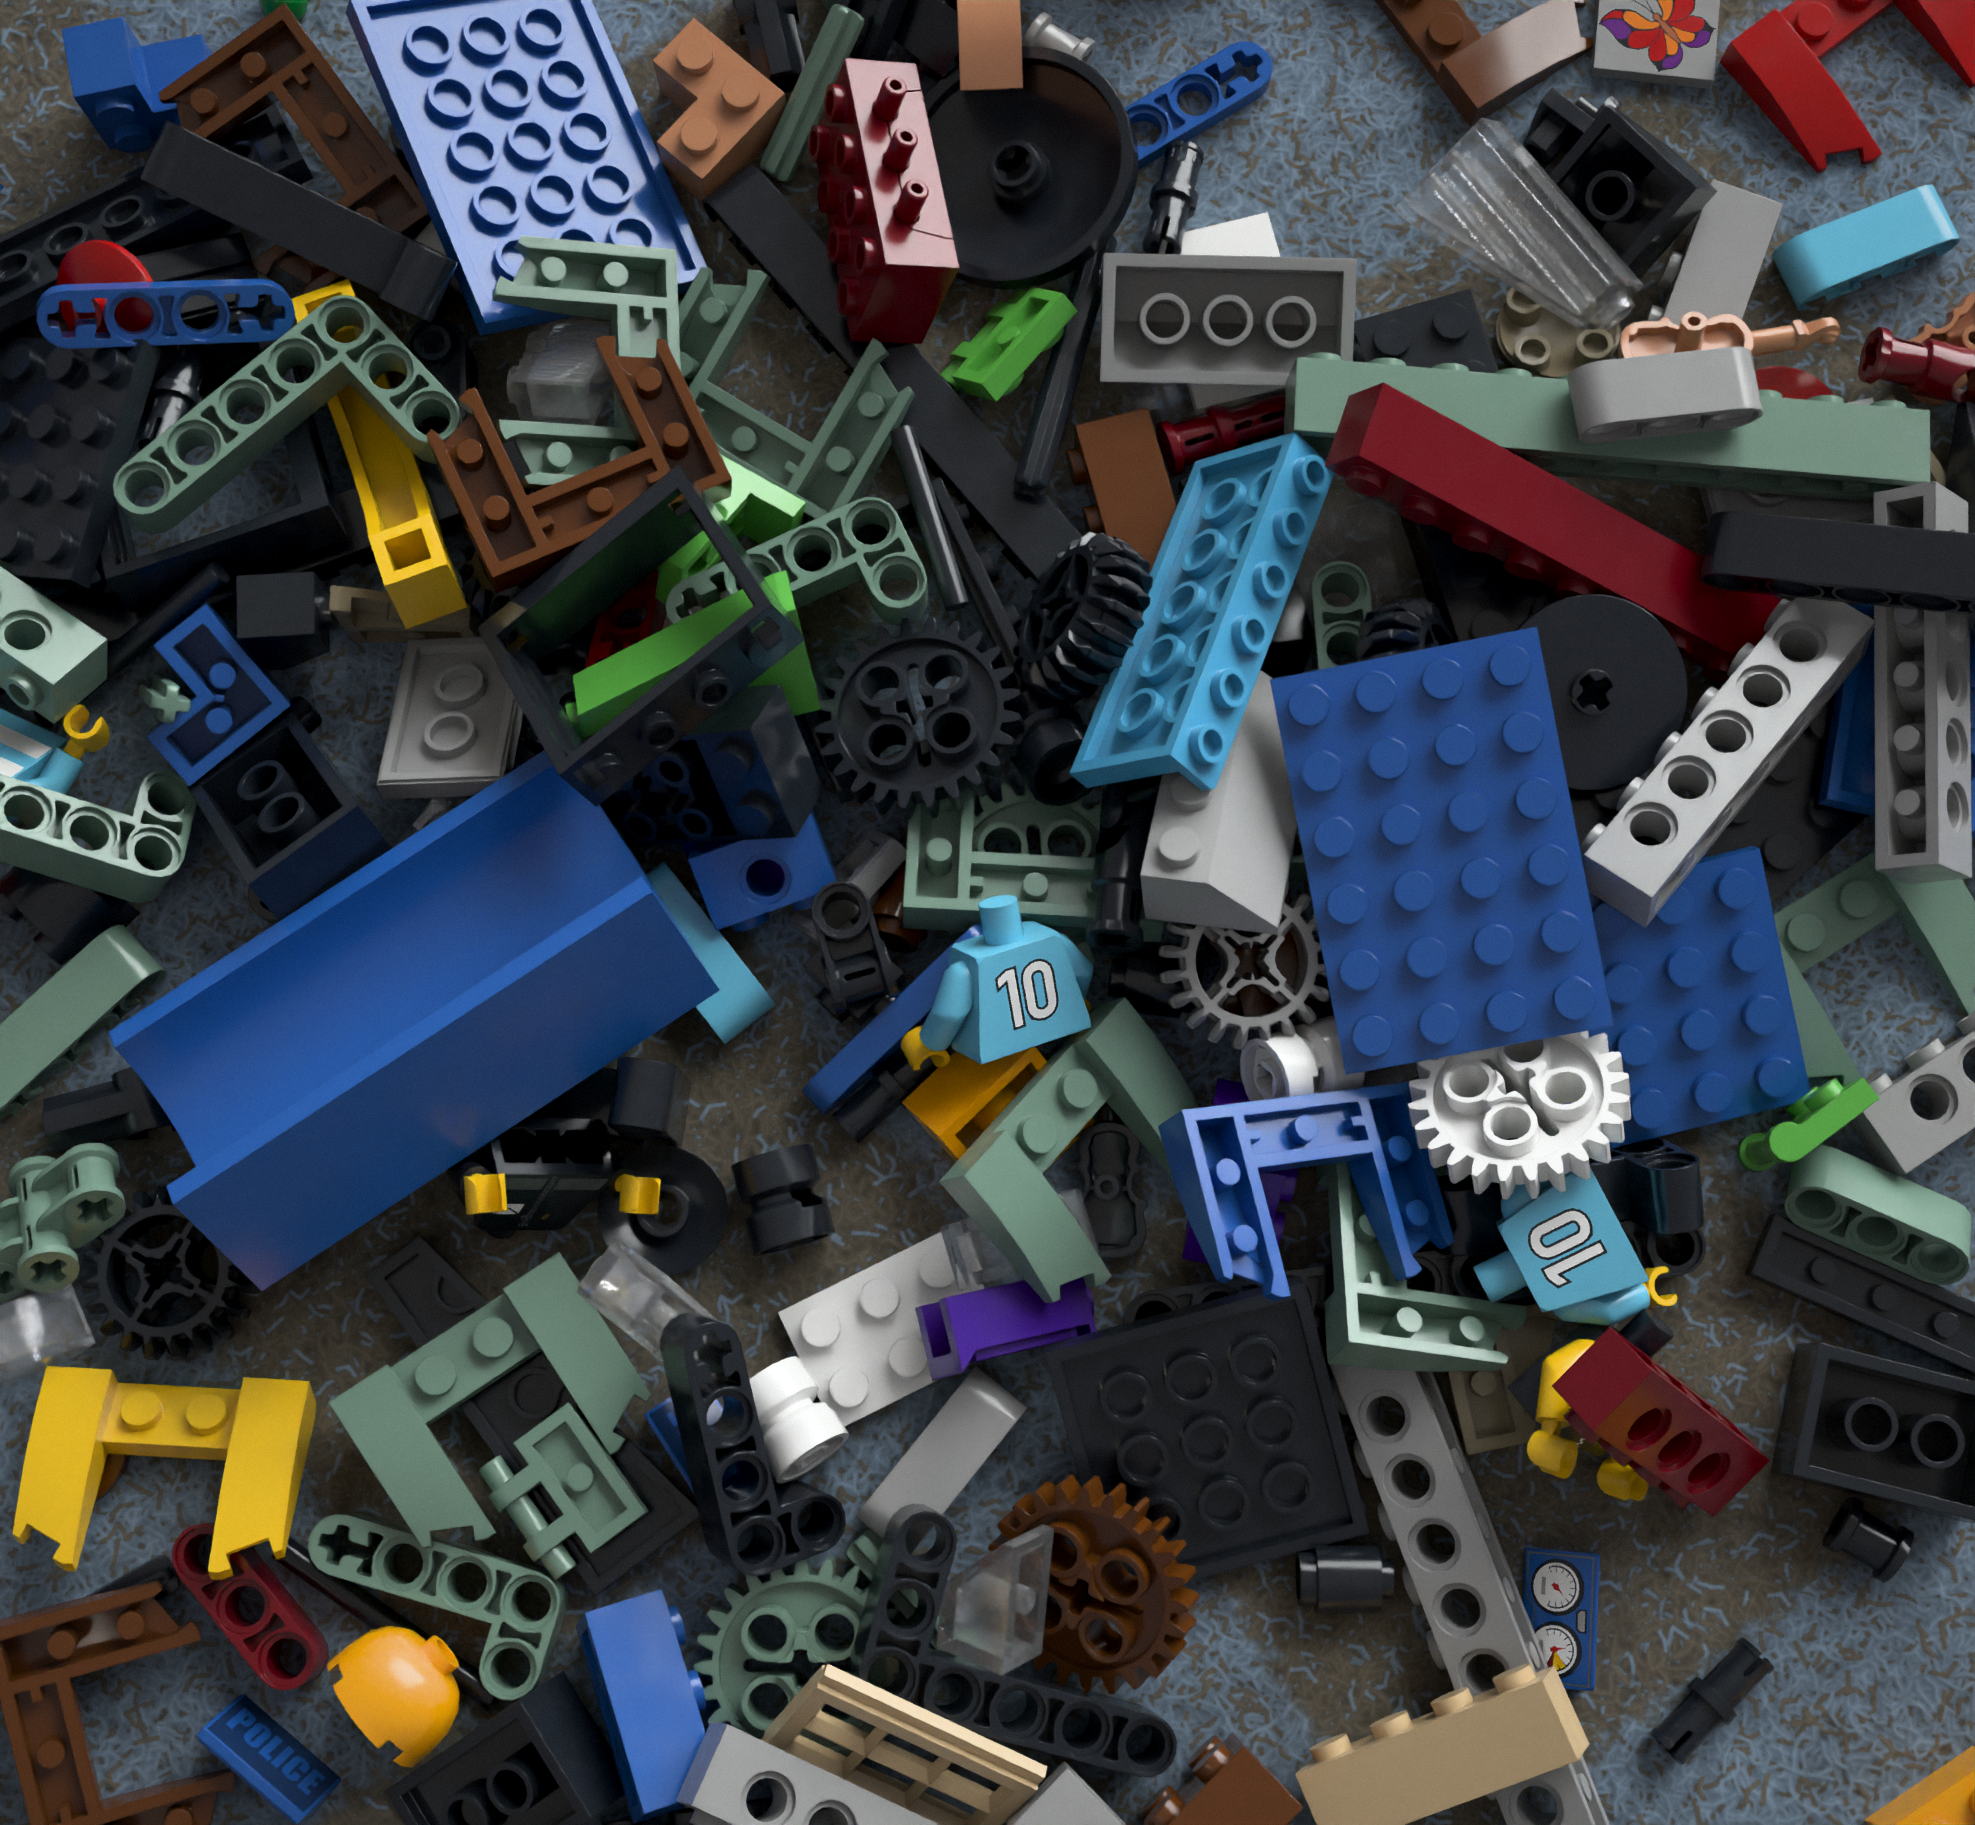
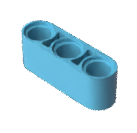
M1924 185L1799 234L1779 246L1772 253L1771 257L1797 310L1803 311L1807 309L1805 303L1823 296L1829 301L1861 288V281L1878 274L1881 275L1882 279L1917 266L1916 259L1935 252L1937 257H1940L1952 250L1961 239L1933 185Z
M662 862L647 875L720 990L695 1007L722 1042L726 1044L773 1008L775 1003L722 934L715 930L711 920L665 862Z

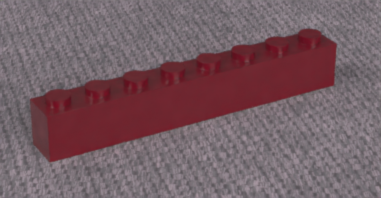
M1384 382L1348 397L1324 467L1346 478L1345 484L1353 491L1367 496H1380L1400 507L1399 513L1406 519L1419 524L1439 527L1452 534L1451 539L1457 546L1473 552H1486L1503 561L1504 569L1510 574L1523 579L1538 580L1554 588V594L1558 599L1576 595L1600 594L1622 598L1642 607L1652 614L1670 633L1682 659H1687L1703 667V675L1715 682L1725 684L1730 678L1727 675L1728 669L1740 649L1748 642L1756 646L1766 634L1763 631L1764 626L1774 608L1781 601L1780 599L1767 594L1718 589L1702 583L1699 578L1703 557Z

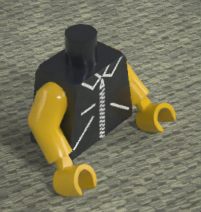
M1644 1308L1621 1330L1610 1325L1582 1323L1507 1387L1541 1429L1533 1433L1527 1444V1453L1534 1465L1539 1466L1541 1471L1567 1479L1574 1470L1578 1449L1599 1457H1603L1607 1453L1598 1442L1594 1445L1589 1443L1566 1421L1563 1414L1570 1406L1556 1392L1552 1385L1609 1327L1617 1331L1650 1358L1654 1357L1674 1337V1334L1650 1309ZM1611 1456L1603 1461L1597 1473V1484L1604 1493L1625 1501L1628 1499L1641 1501L1647 1493L1649 1484L1629 1464L1623 1467Z

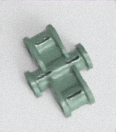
M102 1143L80 1144L67 1150L58 1159L50 1156L29 1157L16 1163L9 1170L7 1177L8 1188L14 1198L0 1202V1303L18 1297L26 1289L36 1292H52L70 1285L78 1277L80 1271L77 1254L71 1249L79 1248L91 1242L109 1227L117 1224L124 1216L126 1210L124 1195L116 1187L115 1181L120 1171V1161L117 1152L110 1146Z

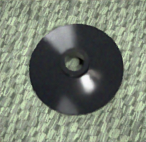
M675 1146L648 1147L623 1159L619 1165L631 1169L636 1174V1177H653L661 1180L659 1202L663 1200L674 1202L677 1207V1217L672 1223L661 1225L656 1222L654 1214L619 1212L618 1199L606 1194L599 1196L597 1209L599 1229L605 1244L612 1254L624 1265L637 1272L660 1277L685 1273L703 1263L719 1245L728 1220L727 1195L722 1181L715 1170L697 1154Z

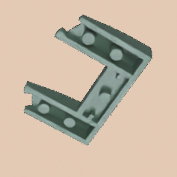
M520 236L515 248L525 258L513 282L500 276L492 291V301L559 314L611 321L612 336H616V356L656 358L657 339H665L681 371L676 249ZM615 391V427L501 419L496 424V432L502 444L510 441L514 442L530 473L522 479V483L527 489L541 490L640 449Z
M701 267L678 307L681 373L720 454L806 502L804 512L815 519L863 498L892 442L889 433L900 427L915 396L909 386L898 393L880 362L890 355L885 346L872 338L811 443L718 387L771 278L760 270H748L747 286L713 284V270L709 267Z
M969 788L961 792L963 798L962 810L958 811L949 799L946 798L940 800L937 818L931 817L925 803H917L913 816L908 820L903 928L966 932L968 921H981L978 908L979 902L999 895H1013L1018 898L1022 922L1034 921L1048 926L1087 928V925L1093 922L1096 894L1091 889L1094 858L972 851L975 793ZM1142 900L1139 927L1144 931V942H1161L1165 921L1145 918Z
M1875 851L1774 914L1808 1078L1839 1076L1840 1084L1844 1085L1861 1078L1802 973L1893 915L1902 924L1962 1013L1968 1016L1975 1011V995L1972 993L1975 987V901L1962 879L1908 884L1876 871Z
M1126 997L1099 1004L1089 1015L1091 1027L1071 1034L939 1181L1045 1303L1060 1300V1285L1084 1277L1087 1288L1095 1287L1105 1283L1112 1275L1074 1216L1043 1176L1044 1171L1102 1105L1107 1102L1173 1179L1158 1126L1181 1110L1200 1108L1181 1072L1156 1035Z
M1340 1162L1316 1166L1317 1184L1328 1187L1334 1292L1324 1302L1328 1364L1424 1372L1499 1371L1505 1366L1509 1357L1500 1351H1493L1492 1349L1502 1327L1517 1331L1524 1324L1527 1317L1526 1306L1500 1302L1491 1303V1301L1407 1289V1280L1397 1282L1366 1216L1347 1163ZM1447 1164L1434 1168L1437 1177L1449 1174Z
M560 1252L503 1288L504 1293L398 1363L391 1367L388 1365L383 1366L328 1402L423 1548L433 1547L431 1531L473 1526L475 1541L488 1540L497 1534L429 1428L430 1424L542 1351L611 1457L620 1451L625 1442V1439L614 1433L613 1430L633 1396H636L647 1403L651 1397V1393Z

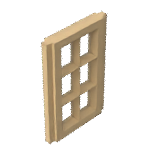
M829 1664L820 1667L765 1730L764 1736L761 1738L762 1741L939 1825H1002L1038 1790V1784L1045 1779L1047 1766ZM828 1704L875 1726L871 1733H868L821 1711V1709ZM803 1729H806L853 1752L846 1757L799 1734ZM890 1733L939 1757L933 1763L883 1739ZM867 1757L916 1781L909 1786L861 1763ZM954 1763L1001 1786L996 1791H993L947 1768ZM928 1787L934 1788L977 1809L972 1814L967 1813L924 1793V1791Z

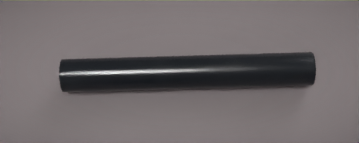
M912 425L898 427L892 430L889 436L945 611L961 609L969 605V599Z

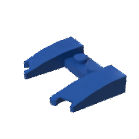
M1409 1082L1185 1109L1158 1126L1170 1171L1185 1213L1216 1281L1226 1283L1232 1280L1233 1275L1262 1285L1263 1297L1266 1299L1281 1301L1291 1296L1259 1173L1346 1162L1366 1216L1397 1282L1408 1280L1422 1270L1413 1254L1428 1241L1432 1242L1439 1249H1443L1454 1242L1435 1169L1430 1163L1428 1148H1419L1415 1128L1412 1127L1408 1106L1412 1102Z

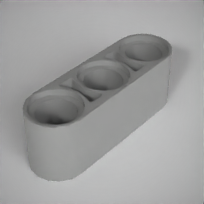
M1725 347L1601 360L1573 369L1567 375L1578 440L1583 443H1606L1727 430L1752 423L1763 414L1752 353L1749 348Z
M976 1366L855 1517L883 1539L892 1515L901 1507L910 1504H924L943 1515L1027 1407ZM932 1521L915 1523L909 1529L906 1535V1547L909 1554L915 1550L934 1526Z

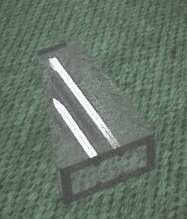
M1481 118L1393 208L1402 219L1578 329L1598 330L1603 327L1605 330L1614 327L1632 311L1635 304L1631 298L1644 287L1642 282L1506 125L1500 121Z

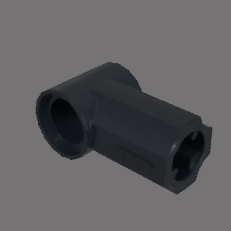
M733 0L740 35L746 36L752 66L784 93L792 92L806 63L802 42H800L796 24H799L796 0Z
M132 1067L111 1075L112 1081L43 1099L44 1108L41 1115L45 1134L49 1138L54 1152L64 1154L67 1150L80 1144L106 1143L120 1138L125 1140H142L148 1138L147 1132L170 1125L172 1131H176V1129Z

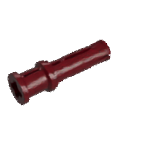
M1285 392L1277 393L1227 410L1223 405H1211L1205 409L1204 415L1173 425L1167 420L1157 423V441L1169 473L1172 476L1183 474L1185 466L1194 464L1195 461L1238 449L1240 445L1284 431V415L1262 421L1261 417L1285 409ZM1239 423L1244 424L1242 428L1237 430L1235 429L1234 425ZM1204 436L1202 441L1185 445V442L1189 439Z

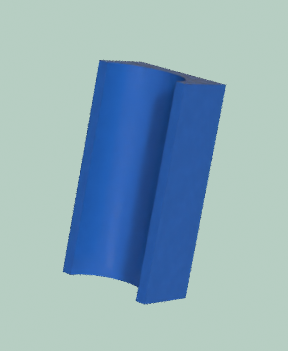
M544 750L108 1033L115 1050L137 1073L168 1116L195 1165V1168L166 1186L172 1204L263 1291L720 990L601 804L595 807L560 777Z

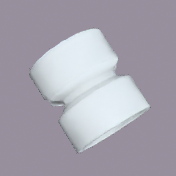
M1332 1015L1316 1019L1312 1024L1303 1023L1294 1026L1296 1031L1294 1036L1277 1031L1271 1033L1272 1036L1268 1041L1261 1038L1248 1040L1241 1053V1078L1250 1101L1362 1088L1365 1071L1345 1074L1335 1017Z
M796 1356L785 1358L749 1379L771 1475L776 1483H786L804 1475L828 1459L847 1441L849 1433L835 1411L829 1408L826 1402L813 1403L819 1387L800 1358Z

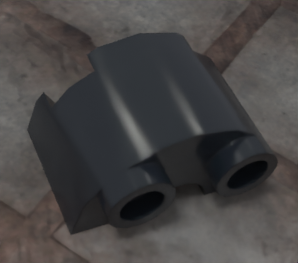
M14 866L0 879V909L16 922H19L25 916L39 929L40 932L33 938V941L60 965H63L70 957H75L105 930L116 925L127 927L140 914L127 900Z

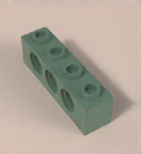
M0 566V687L6 691L8 696L18 706L25 710H34L55 724L107 679V639Z

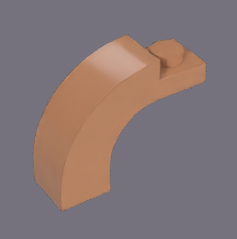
M957 0L960 91L1022 89L1020 0Z

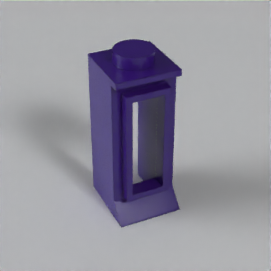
M1083 1277L1060 1285V1300L1051 1303H1045L1026 1280L946 1297L940 1299L939 1302L915 1308L932 1381L963 1373L967 1365L1043 1347V1345L1097 1331L1093 1318V1296L1085 1285Z

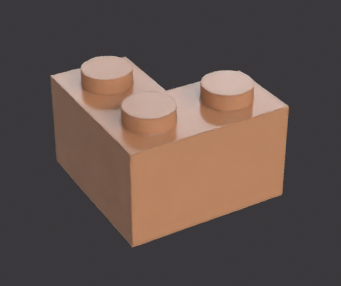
M693 18L653 59L660 92L684 111L656 142L666 173L702 202V199L747 164L752 163L768 146L786 107L785 93Z

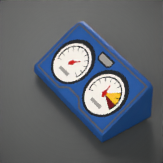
M1524 1547L1522 1602L1548 1668L1555 1666L1565 1689L1594 1691L1599 1554Z

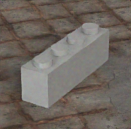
M1713 179L1710 184L1717 190L1716 194L1680 233L1687 236L1681 254L1675 251L1670 252L1660 275L1657 286L1668 290L1662 307L1651 305L1644 321H1659L1662 317H1668L1672 324L1680 326L1682 316L1688 312H1699L1706 319L1721 314H1732L1742 320L1783 203Z

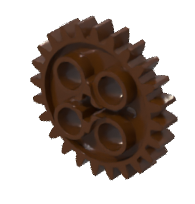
M1068 1475L1056 1487L1050 1481H1046L1032 1495L1027 1493L1012 1507L1013 1511L997 1525L1001 1534L989 1544L988 1550L998 1559L985 1570V1573L991 1579L1002 1582V1585L989 1596L990 1602L1007 1605L1010 1611L998 1623L1000 1628L1018 1627L1022 1634L1017 1639L1014 1648L1016 1651H1020L1033 1646L1038 1651L1034 1663L1036 1670L1039 1671L1051 1661L1058 1665L1057 1681L1059 1684L1063 1685L1073 1673L1079 1674L1083 1692L1089 1693L1102 1679L1108 1693L1115 1694L1126 1681L1135 1690L1150 1675L1157 1678L1171 1663V1660H1174L1187 1644L1184 1637L1195 1626L1197 1621L1188 1611L1200 1599V1594L1192 1589L1183 1587L1197 1572L1196 1567L1188 1564H1178L1175 1559L1187 1545L1185 1540L1167 1542L1162 1535L1171 1521L1170 1518L1165 1516L1151 1522L1145 1517L1150 1499L1145 1496L1133 1507L1126 1503V1485L1123 1483L1116 1486L1108 1495H1104L1100 1477L1095 1475L1082 1488H1080L1074 1475ZM1062 1534L1070 1538L1076 1550L1066 1543ZM1016 1538L1019 1539V1540L1016 1541L1014 1544L1010 1545L1011 1543L1014 1542V1541H1012V1540H1014V1539H1016ZM1002 1545L1006 1546V1549L1003 1550L1002 1552H1000L1001 1550H999V1549L1002 1548V1547H1000V1546H1002ZM1122 1561L1129 1564L1135 1570L1137 1577L1126 1570ZM1048 1593L1055 1597L1060 1607L1050 1599ZM1107 1620L1115 1624L1121 1634L1114 1631L1107 1623Z

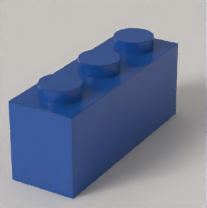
M660 1589L584 1612L575 1627L633 1824L686 1807L677 1802L676 1798L706 1733L699 1712L705 1709L706 1700L697 1672L694 1669L687 1671L679 1646L685 1644L686 1635L678 1608L675 1605L667 1607L663 1591Z

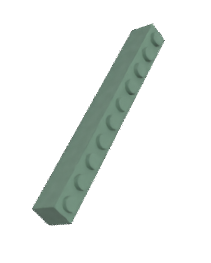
M1318 352L1309 354L1306 357H1297L1286 380L1284 435L1296 431L1323 457H1328L1349 395L1384 382L1554 476L1874 502L1875 492L1930 482V410L1906 408L1905 403L1896 400H1883L1871 403L1870 405L1844 403L1843 398L1835 395H1819L1804 400L1782 398V394L1774 390H1759L1763 414L1756 421L1744 426L1719 431L1589 444L1578 440L1567 375L1557 379L1532 377L1529 371L1518 368L1502 369L1495 373L1469 371L1468 367L1457 363H1443L1432 368L1406 366L1405 362L1396 358H1377L1369 363L1343 361L1342 357L1337 354Z

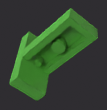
M721 455L732 477L731 497L714 503V505L738 540L742 535H745L762 544L802 525L806 505L804 500ZM704 531L700 532L656 568L659 574L655 598L666 604L668 594L679 582L717 565L722 559Z

